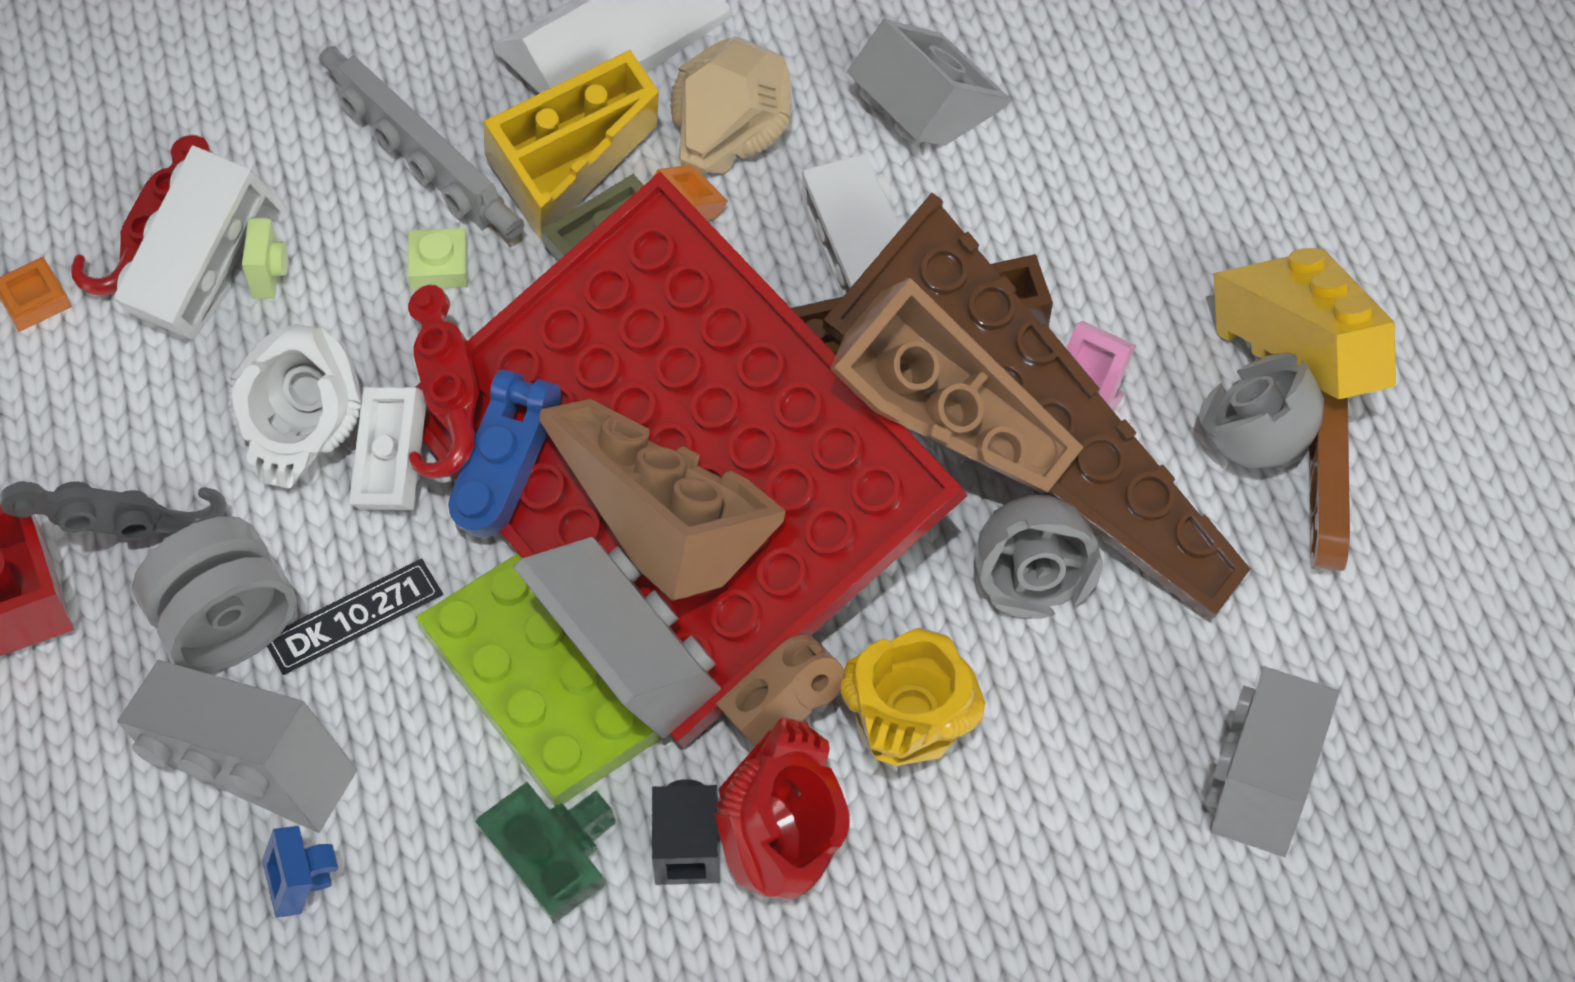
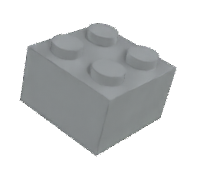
M1263 666L1256 689L1243 685L1232 719V725L1227 740L1224 742L1205 806L1217 809L1211 833L1286 857L1307 799L1340 690Z

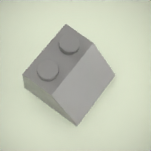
M888 19L882 20L847 70V73L861 86L859 90L860 96L873 107L881 111L886 110L896 120L893 127L897 133L916 145L928 142L946 146L1004 109L1011 100L942 33Z

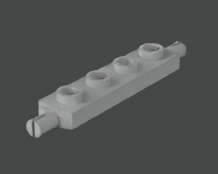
M329 46L321 52L319 63L337 78V82L342 89L338 93V97L346 112L355 120L362 118L372 127L378 141L389 152L394 150L399 152L407 160L409 168L420 182L425 185L431 182L442 193L446 204L455 215L461 218L466 215L481 230L493 224L507 239H513L521 233L525 225L523 223L524 220L519 218L504 204V200L498 195L494 184L356 56L353 55L347 59L335 46Z

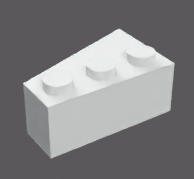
M192 145L185 160L175 167L170 179V189L159 210L149 217L144 228V239L132 262L126 264L122 269L117 282V291L113 299L134 316L193 341L232 288L231 283L225 279L241 257L243 258L248 218H271L280 222L289 209L251 169Z

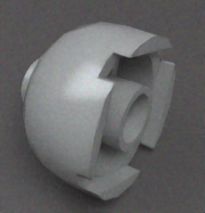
M1290 353L1264 357L1237 370L1242 380L1233 385L1227 392L1221 383L1210 392L1201 405L1198 419L1215 446L1226 458L1249 468L1287 467L1303 458L1308 450V446L1311 445L1317 436L1324 417V397L1318 382L1304 360H1302L1301 365H1296L1297 358L1295 354Z
M1050 495L1024 496L1010 500L995 510L979 533L975 551L976 567L983 590L989 595L991 603L999 611L1017 618L1042 619L1055 615L1054 610L1049 606L1062 605L1070 599L1073 606H1076L1084 601L1098 584L1103 567L1097 540L1087 519L1074 506Z

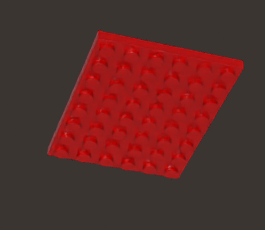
M660 171L467 341L479 385V397L476 402L473 419L475 436L491 401L490 391L493 379L500 370L507 369L522 374L526 382L534 384L537 380L541 379L559 385L561 389L559 405L588 399L602 404L648 428L650 433L649 441L674 451L684 446L699 454L697 466L723 478V474L731 470L748 479L786 511L781 525L723 587L694 594L687 598L671 600L643 573L634 581L645 597L655 590L679 618L670 626L678 637L684 641L692 635L716 663L707 672L720 686L721 690L670 733L683 748L688 746L724 713L716 703L777 647L794 636H811L967 497L960 484L904 426L875 413L830 370L836 355ZM421 383L415 386L416 388L422 390ZM426 404L422 440L436 457L441 460L451 449L450 433L429 410ZM519 404L513 419L523 422L527 407ZM547 433L512 518L500 533L522 559L593 537L608 553L619 546L626 554ZM460 470L452 474L456 480Z

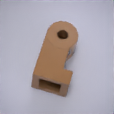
M798 635L789 638L777 647L716 704L756 746L769 729L772 730L777 721L782 717L803 721L812 713L814 708L824 706L834 700L841 691L840 685L845 678V672L842 665L816 639L808 635Z

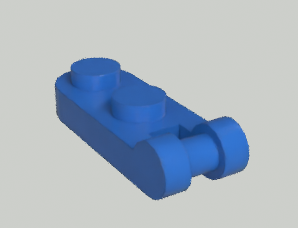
M507 369L500 370L494 377L490 391L491 401L476 433L473 451L469 460L460 470L448 503L451 518L466 533L473 537H490L505 528L512 518L547 435V431L539 421L541 409L559 406L561 399L559 385L541 379L537 380L534 384L526 382L522 374ZM519 404L527 407L523 422L513 419Z

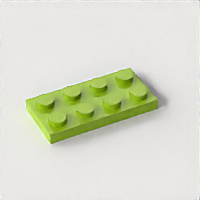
M517 553L416 616L419 630L557 809L661 739L654 730L622 704L513 568L522 559Z

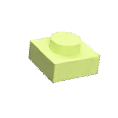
M248 218L242 267L252 299H275L278 276H285L287 273V246L285 241H277L271 218Z
M465 228L408 231V280L411 290H418L422 286L429 284L437 285L440 288L468 287V239Z

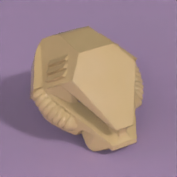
M734 36L713 44L678 68L679 73L672 87L670 108L672 109L673 122L680 126V164H692L703 174L710 172L724 175L730 170L735 157L744 159L767 149L768 146L777 141L778 137L782 136L786 126L789 123L791 124L792 85L789 70L783 56L772 50Z

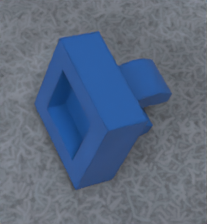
M299 826L273 829L262 858L275 918L301 914L309 892L331 887L330 872L338 870L333 844H318L304 848Z

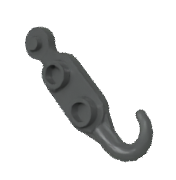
M19 481L5 487L0 493L1 508L7 515L25 518L34 514H43L49 518V521L59 526L65 532L93 531L114 534L119 539L125 541L141 540L149 536L152 531L174 534L193 523L224 516L227 509L224 495L215 489L207 487L200 488L198 495L200 498L209 501L210 505L202 510L192 512L167 509L141 491L117 492L91 488L89 484L79 481L64 483L58 486L55 491H47L39 484L33 482Z

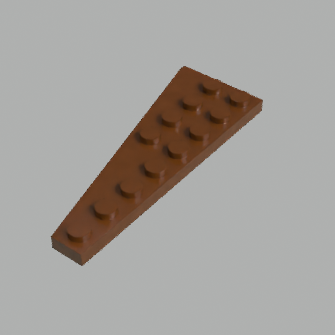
M931 192L824 318L822 328L842 342L846 332L882 290L911 278L1083 446V449L1049 492L1041 494L1050 495L1074 506L1087 519L1096 536L1207 620L1211 621L1251 568L1205 514L1201 516L1174 484V476L1164 464L1160 466L1135 437L1137 432L1126 419L1121 421L1098 393L1100 388L1046 323L1043 325L1039 323L1015 294L1017 290L1005 275L1001 277L978 250L979 243L968 231L966 233L962 231L942 207L943 200Z

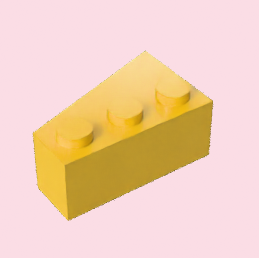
M1301 248L1294 250L1287 257L1213 273L1216 330L1218 336L1227 341L1236 338L1235 335L1252 344V354L1261 359L1271 356V354H1295L1297 358L1296 365H1301L1302 360H1304L1318 382L1320 390L1337 399L1396 386L1395 322L1324 248Z

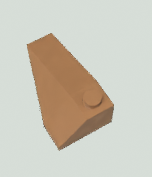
M911 278L888 287L879 293L844 335L830 368L875 413L1041 493L1049 492L1083 449V446Z
M592 399L549 407L540 411L539 421L634 566L671 600L687 598L694 594L723 587L784 521L786 511L748 479L731 470L723 474V478L697 466L699 454L684 446L674 451L649 441L650 433L648 428Z

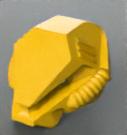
M916 628L891 641L886 639L878 640L869 645L860 655L848 660L844 669L845 678L840 685L841 694L849 709L855 712L858 734L876 760L898 766L940 759L958 737L969 733L979 722L982 723L986 702L973 669L959 656L953 641L947 635L924 628Z

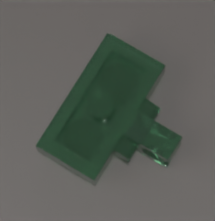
M525 782L477 817L475 822L479 831L553 924L606 885L603 875L589 857L598 849L594 841L612 827L616 820L614 819L613 810L597 790L569 810L563 803L549 809L530 784Z

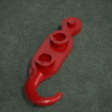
M187 135L176 140L170 151L172 164L168 168L154 173L145 183L120 231V258L112 273L101 278L88 276L84 270L85 257L81 254L74 257L71 265V275L79 289L88 294L99 296L116 293L119 275L124 266L132 262L144 239V228L149 217L159 210L170 189L171 175L175 167L185 160L192 145L211 153L209 144L203 137Z
M429 284L416 290L408 303V312L421 325V331L418 333L413 346V354L425 403L429 410L449 431L452 445L448 454L440 461L428 463L415 451L409 454V461L413 470L422 477L439 479L459 471L471 456L475 444L473 419L476 402L479 397V385L467 340L463 332L455 324L446 321L450 308V299L442 288Z

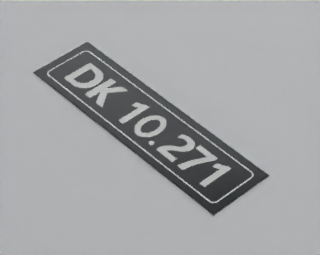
M421 558L287 625L267 648L284 676L444 594Z

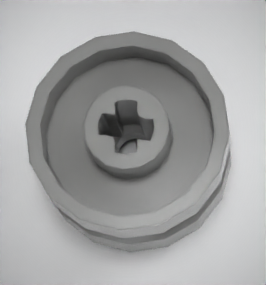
M218 516L193 523L170 535L146 556L135 572L131 589L150 625L157 628L160 640L174 664L204 673H214L236 666L258 654L282 633L293 618L297 605V598L292 585L279 565L271 561L263 540L253 525L240 517Z

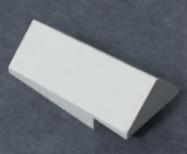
M571 0L498 40L493 45L494 51L539 93H542L628 50L632 51L645 72L648 73L731 18V9L726 0Z

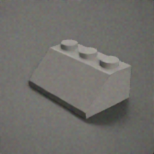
M593 537L523 558L513 566L622 704L663 739L721 690L720 686L707 672L716 665L715 661L692 635L684 641L678 637L670 626L679 618L655 590L645 597L634 583L642 573L634 566L619 546L608 553Z

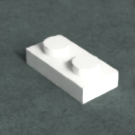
M363 387L349 505L369 510L414 509L418 473L411 466L409 454L414 451L419 454L421 452L426 411L422 390L416 387Z

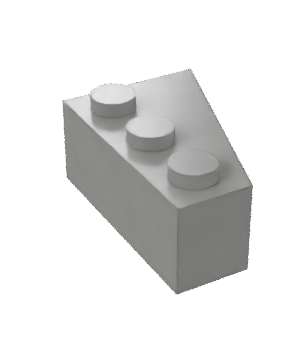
M157 660L117 720L119 725L135 741L132 745L133 751L150 764L158 767H165L167 764L317 833H320L358 771L303 700L162 660Z

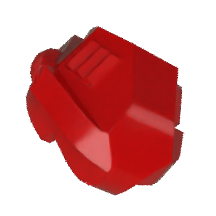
M784 717L779 719L772 730L769 729L718 788L720 801L716 804L719 812L714 814L728 868L738 885L762 896L792 900L808 892L819 881L836 850L842 846L848 834L850 813L846 799L832 768L825 767L830 750L829 742L814 729L810 728L808 722Z

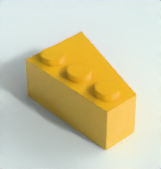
M631 50L617 55L483 121L485 157L540 240H542L541 229L571 212L657 126L659 91Z

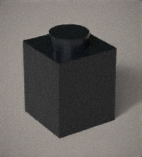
M682 779L673 781L667 786H652V864L655 885L720 883V834L714 814L719 812L716 804L718 802L717 785H704L696 780Z

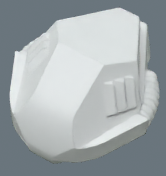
M294 324L271 332L257 343L229 377L231 379L230 394L228 395L230 419L235 427V432L249 443L246 453L247 464L259 477L260 482L264 484L291 488L322 452H332L334 447H339V443L345 441V437H349V431L354 430L353 425L357 424V419L360 417L362 394L354 363L345 347L320 328Z

